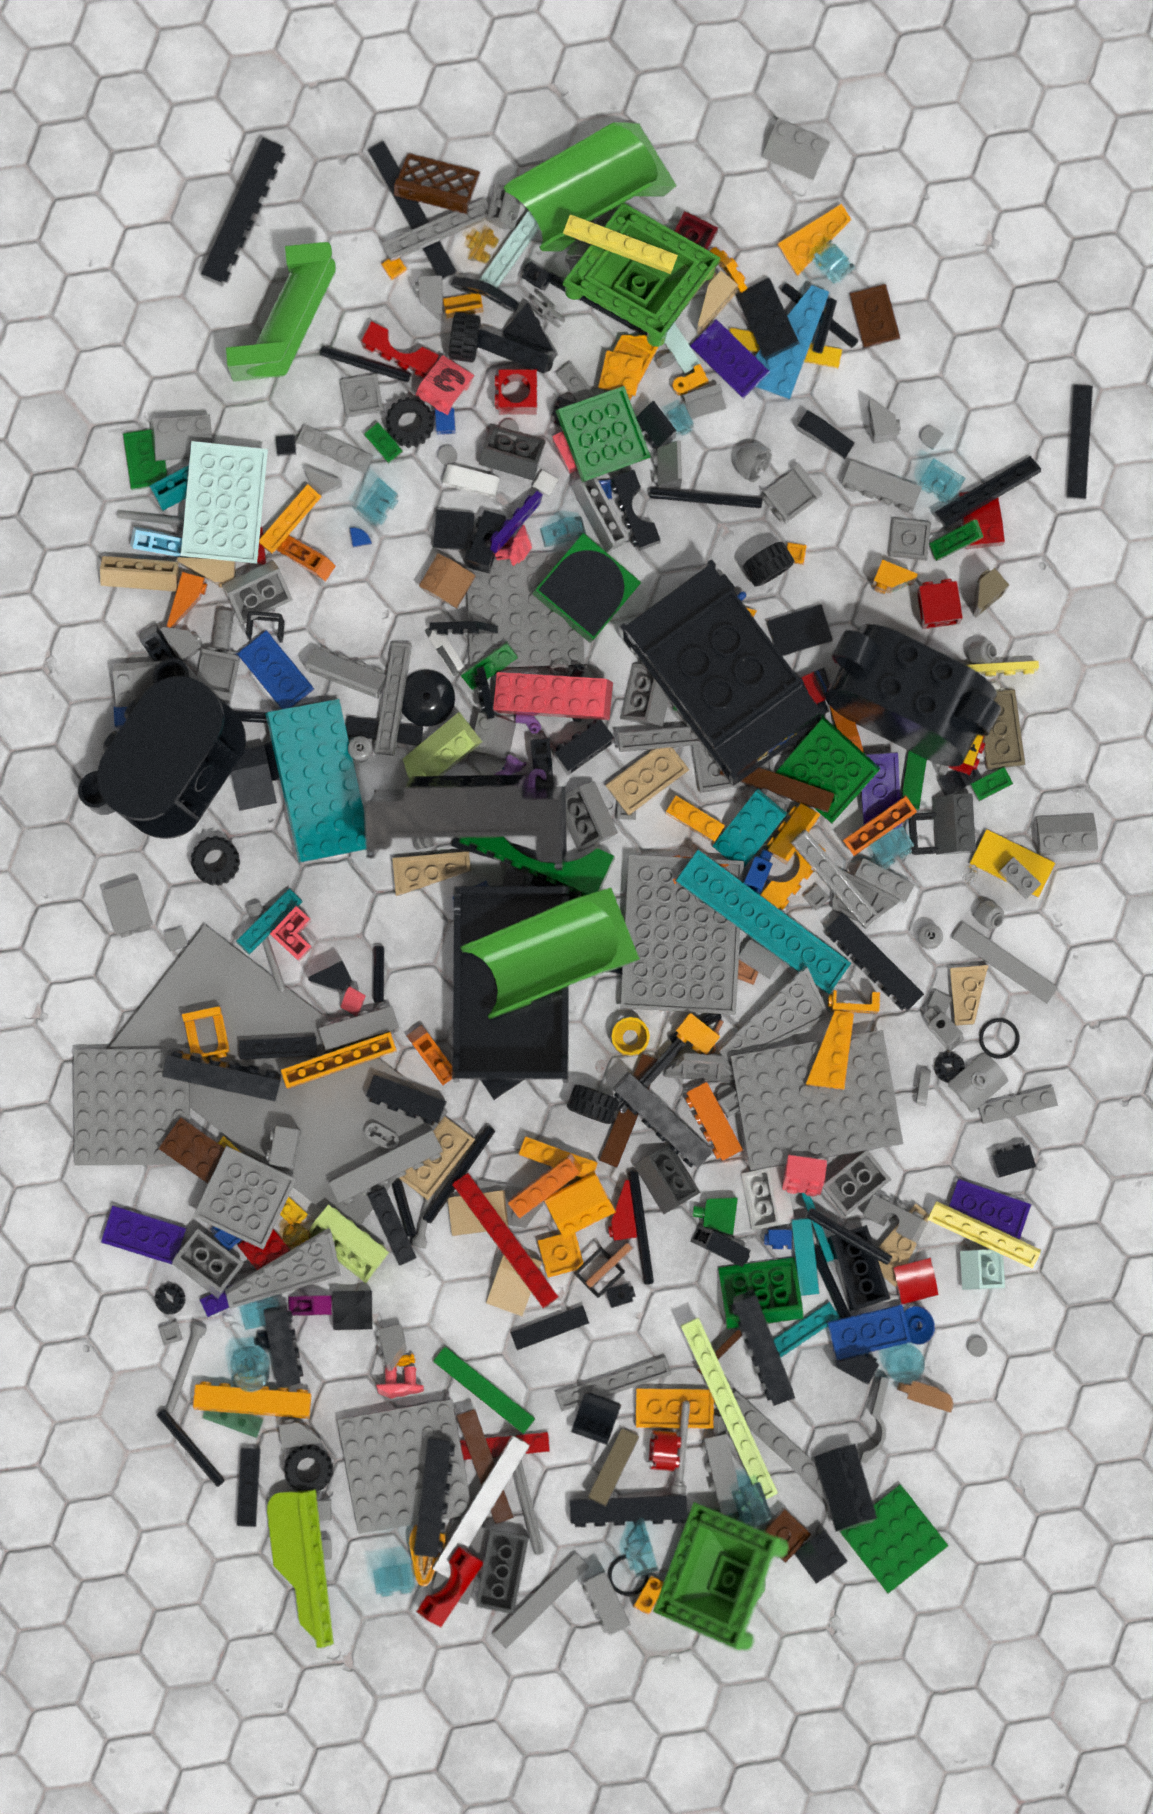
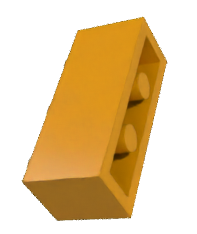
M678 796L674 797L665 813L714 844L725 827L724 824Z

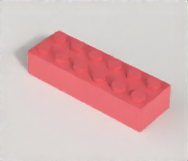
M497 672L493 710L501 714L609 720L613 682L603 678Z

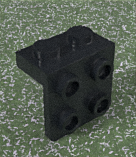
M585 1392L571 1432L607 1445L621 1404L602 1396Z

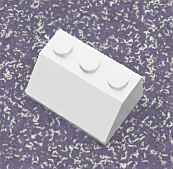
M784 1165L741 1174L752 1230L792 1223V1219H795L790 1193L782 1190Z

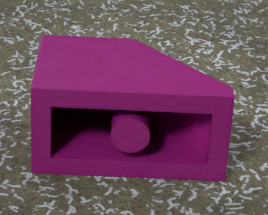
M331 1295L288 1297L289 1311H292V1316L332 1315Z

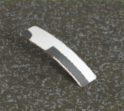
M429 628L424 630L454 678L466 670L446 636L437 635L436 631H431Z

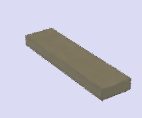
M621 1429L588 1496L589 1499L604 1506L607 1505L639 1440L638 1435Z

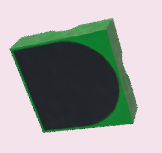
M583 533L534 590L532 595L551 611L560 615L572 629L591 643L642 582Z

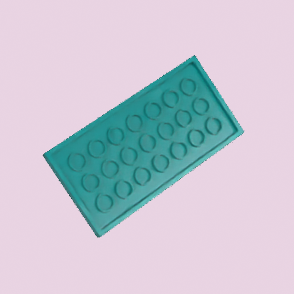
M340 699L267 712V723L298 863L366 850L365 812L353 759L348 752L349 740Z

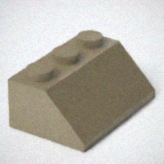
M993 568L991 571L987 569L978 578V585L975 588L973 612L975 618L1002 597L1009 587L1008 582L996 568Z

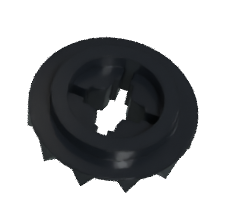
M953 1052L941 1054L934 1064L936 1076L946 1083H949L965 1069L963 1059ZM954 1060L953 1067L958 1071L951 1070L946 1075L947 1068L942 1063L949 1064Z
M165 1284L157 1290L154 1300L157 1308L162 1313L176 1314L184 1307L186 1297L184 1291L178 1285ZM165 1292L170 1296L177 1294L173 1299L175 1306L170 1302L163 1304L167 1299Z

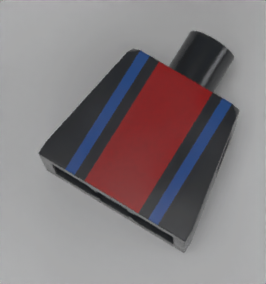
M823 667L799 678L801 684L818 707H823L826 714L830 712L825 699V692L829 687L825 668Z

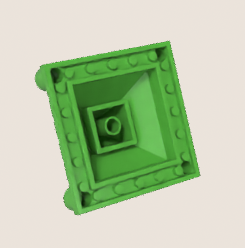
M622 203L605 225V228L678 255L671 274L591 244L563 281L565 294L572 300H578L584 295L591 301L598 303L605 309L612 311L619 317L646 331L648 343L654 347H659L665 343L667 332L706 280H710L714 276L715 268L721 258L629 205Z
M693 1502L653 1612L735 1650H749L753 1646L754 1637L752 1633L746 1631L747 1625L750 1622L757 1601L765 1591V1577L773 1556L782 1558L786 1555L788 1551L787 1541L717 1512L715 1509Z

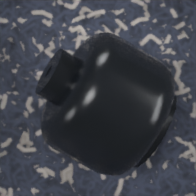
M267 1330L257 1332L256 1338H254V1344L260 1350L270 1349Z

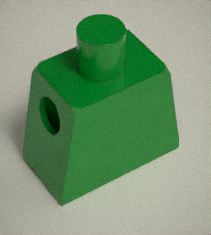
M738 1198L706 1199L705 1207L694 1206L692 1217L704 1218V1227L733 1235Z

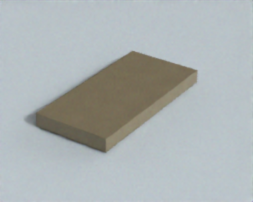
M1015 689L997 691L995 702L1000 705L1001 711L989 735L984 736L983 742L986 743L984 752L987 770L1025 765Z

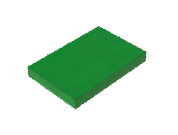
M152 429L123 433L131 490L150 488V485L168 476L166 460L155 461Z

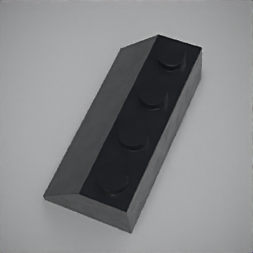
M867 1225L850 1230L873 1244ZM837 1235L827 1237L850 1311L891 1299L877 1259Z
M855 1444L839 1447L813 1457L835 1532L872 1523L877 1519Z

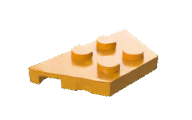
M621 335L613 352L644 358L639 380L640 384L659 347L650 345L646 335Z

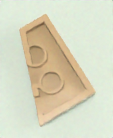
M988 965L950 968L955 1026L975 1024Z

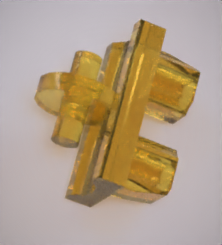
M484 229L482 234L475 231L473 236L469 234L466 236V239L469 241L467 248L472 250L468 257L469 260L478 261L483 264L488 262L491 255L484 251L485 246L488 245L493 249L499 242L492 229Z

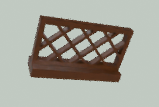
M408 153L400 175L395 181L394 195L467 214L471 198L480 177V171ZM410 160H413L418 162L420 165L411 168L409 162ZM431 165L436 166L438 170L429 173L427 167ZM423 169L426 175L417 178L415 172ZM451 170L456 175L448 178L444 172ZM410 174L414 178L411 182L403 180L404 177ZM441 174L444 180L436 183L432 177ZM470 175L474 176V179L466 183L463 177ZM429 179L433 185L424 186L421 182ZM459 179L462 185L454 188L451 182ZM448 184L451 190L443 191L439 187ZM466 189L468 195L467 197L459 195L457 192Z

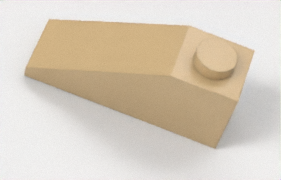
M178 557L177 559L180 565L213 584L219 585V588H223V584L235 579V561Z

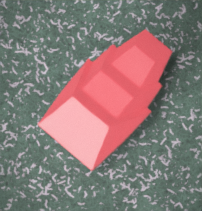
M522 525L515 537H511L504 544L506 546H503V548L495 553L496 560L510 559L511 564L514 566L525 559L532 548V542L525 525Z
M412 1366L404 1368V1384L397 1383V1368L394 1367L392 1371H388L385 1368V1384H378L377 1391L379 1395L393 1399L423 1392L424 1386L416 1384V1367Z

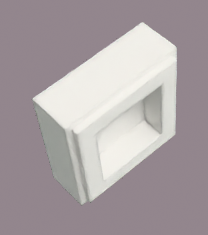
M542 470L533 488L550 496L559 479Z

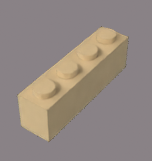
M102 556L100 566L101 586L177 592L179 562Z

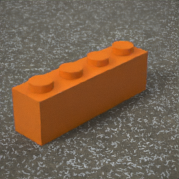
M905 795L846 836L843 841L855 856L914 815L917 810Z
M705 1082L686 1092L688 1097L685 1100L689 1108H694L696 1112L694 1117L698 1125H703L705 1129L703 1135L707 1142H712L714 1146L712 1151L716 1159L720 1158L721 1161H724L743 1151L708 1083Z
M570 1153L510 1198L508 1205L520 1219L581 1172L582 1167Z

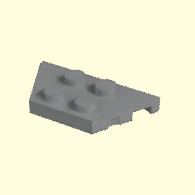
M840 869L880 916L899 903V899ZM832 892V909L844 913L847 917L857 921Z
M684 1053L665 1068L664 1077L735 1083L733 1067L723 1056L716 1054Z
M477 1179V1185L482 1193L504 1190L509 1225L526 1228L545 1203V1201H542L519 1219L508 1205L510 1198L523 1188Z

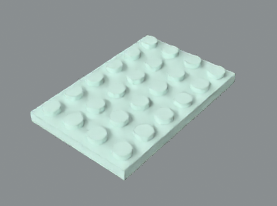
M191 441L180 556L257 564L268 449Z

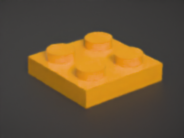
M607 350L598 388L611 391L625 386L627 394L636 397L644 358Z
M576 1233L566 1238L560 1234L538 1240L548 1278L575 1271L584 1263Z

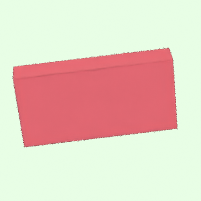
M349 987L340 1008L357 1017L366 996Z

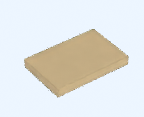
M504 1190L483 1193L509 1228ZM461 1196L448 1199L452 1236L486 1232Z

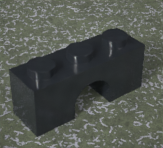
M484 510L482 516L478 517L476 527H478L477 532H473L471 537V550L468 549L465 555L468 568L490 574L495 553L485 546L484 543L491 539L496 531L500 532L502 530V525L506 521L505 515Z

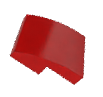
M931 1258L893 1267L897 1283L896 1287L902 1305L939 1295Z

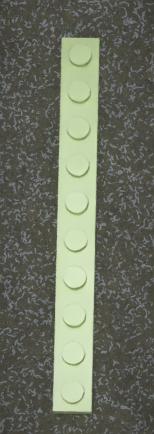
M697 1317L680 1325L759 1501L762 1502L778 1494L699 1318Z

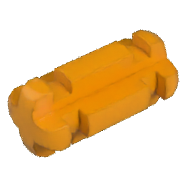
M414 1354L401 1356L395 1368L397 1366L410 1365V1363L414 1364L416 1362Z

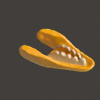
M414 1525L409 1538L413 1568L418 1584L420 1586H427L435 1572L432 1566L437 1558L414 1555L417 1525ZM441 1534L440 1541L443 1542V1548L445 1546V1534Z

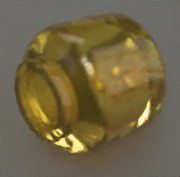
M296 1222L284 1228L282 1239L293 1250L311 1239V1233L303 1225Z

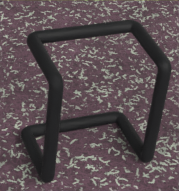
M259 611L248 612L246 624L248 640L252 639L253 621L262 620L278 622L277 637L280 643L283 642L285 621L282 614ZM251 615L272 616V617H279V618L260 617V616H259V617H257V618L251 620Z
M935 812L915 813L909 819L911 853L913 855L935 854L939 850V847L918 848L916 821L932 820L937 815Z
M602 1247L597 1249L574 1272L575 1276L597 1298H600L625 1273V1270H623L622 1267L619 1264H617L615 1267L620 1271V1273L611 1282H609L599 1293H597L593 1288H590L586 1284V1280L579 1274V1272L582 1269H584L600 1252H602L608 1260L611 1258V1256Z

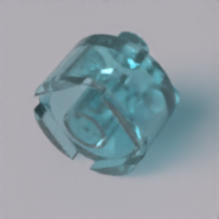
M829 240L813 255L815 265L820 270H826L825 274L833 284L836 282L840 283L856 268L853 263L851 264L848 261L849 258L835 243L833 244L832 240Z
M902 1344L895 1346L886 1356L885 1370L890 1378L897 1382H914L924 1371V1357L919 1349L912 1345ZM903 1358L904 1360H909L910 1362L907 1365V1369H905V1367H900Z
M247 1346L236 1349L231 1358V1380L233 1384L247 1392L260 1390L270 1377L268 1355L260 1346Z

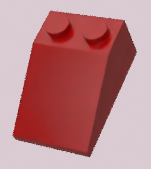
M968 492L959 493V497L963 496ZM999 498L962 518V526L972 520H977L984 536L980 540L966 546L965 549L1004 545L1005 537Z

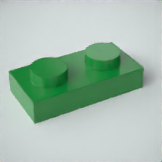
M379 422L364 434L366 439L388 464L403 453V450Z
M1003 767L970 784L980 802L1013 785V782L1007 770Z

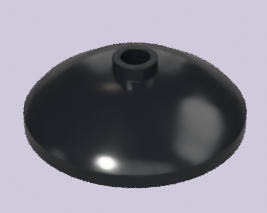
M419 670L410 674L406 680L402 714L413 724L423 727L435 726L445 721L455 705V692L451 682L443 674L434 670ZM425 693L430 695V698L427 700L423 699V694Z

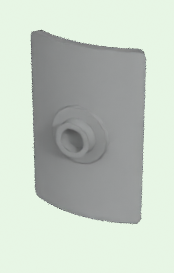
M982 1053L948 1083V1087L962 1099L969 1112L973 1113L1008 1082V1078L990 1056Z

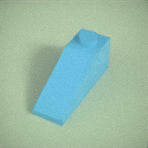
M133 527L130 546L133 549L189 558L180 556L182 537Z

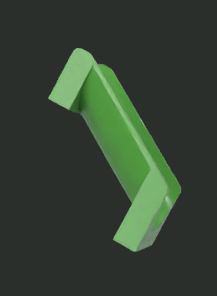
M613 122L511 180L503 189L522 202L537 221L543 239L541 246H539L541 251H563L576 241L575 238L563 234L570 214L590 222L635 196L664 197L677 185L639 123Z
M319 242L285 246L289 276L256 344L226 348L227 365L233 382L286 376L336 272L335 261L331 258L332 247L330 243Z
M612 888L573 899L461 947L462 952L473 953L483 959L496 979L497 1001L492 1011L487 1015L489 1019L521 1009L531 1004V1001L581 980L639 960Z

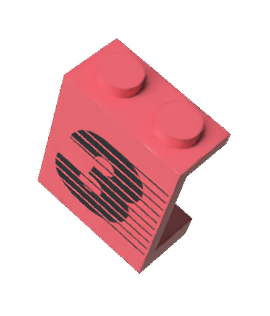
M442 355L420 383L416 395L421 400L434 406L438 411L448 415L457 398L464 390L467 391L475 375Z

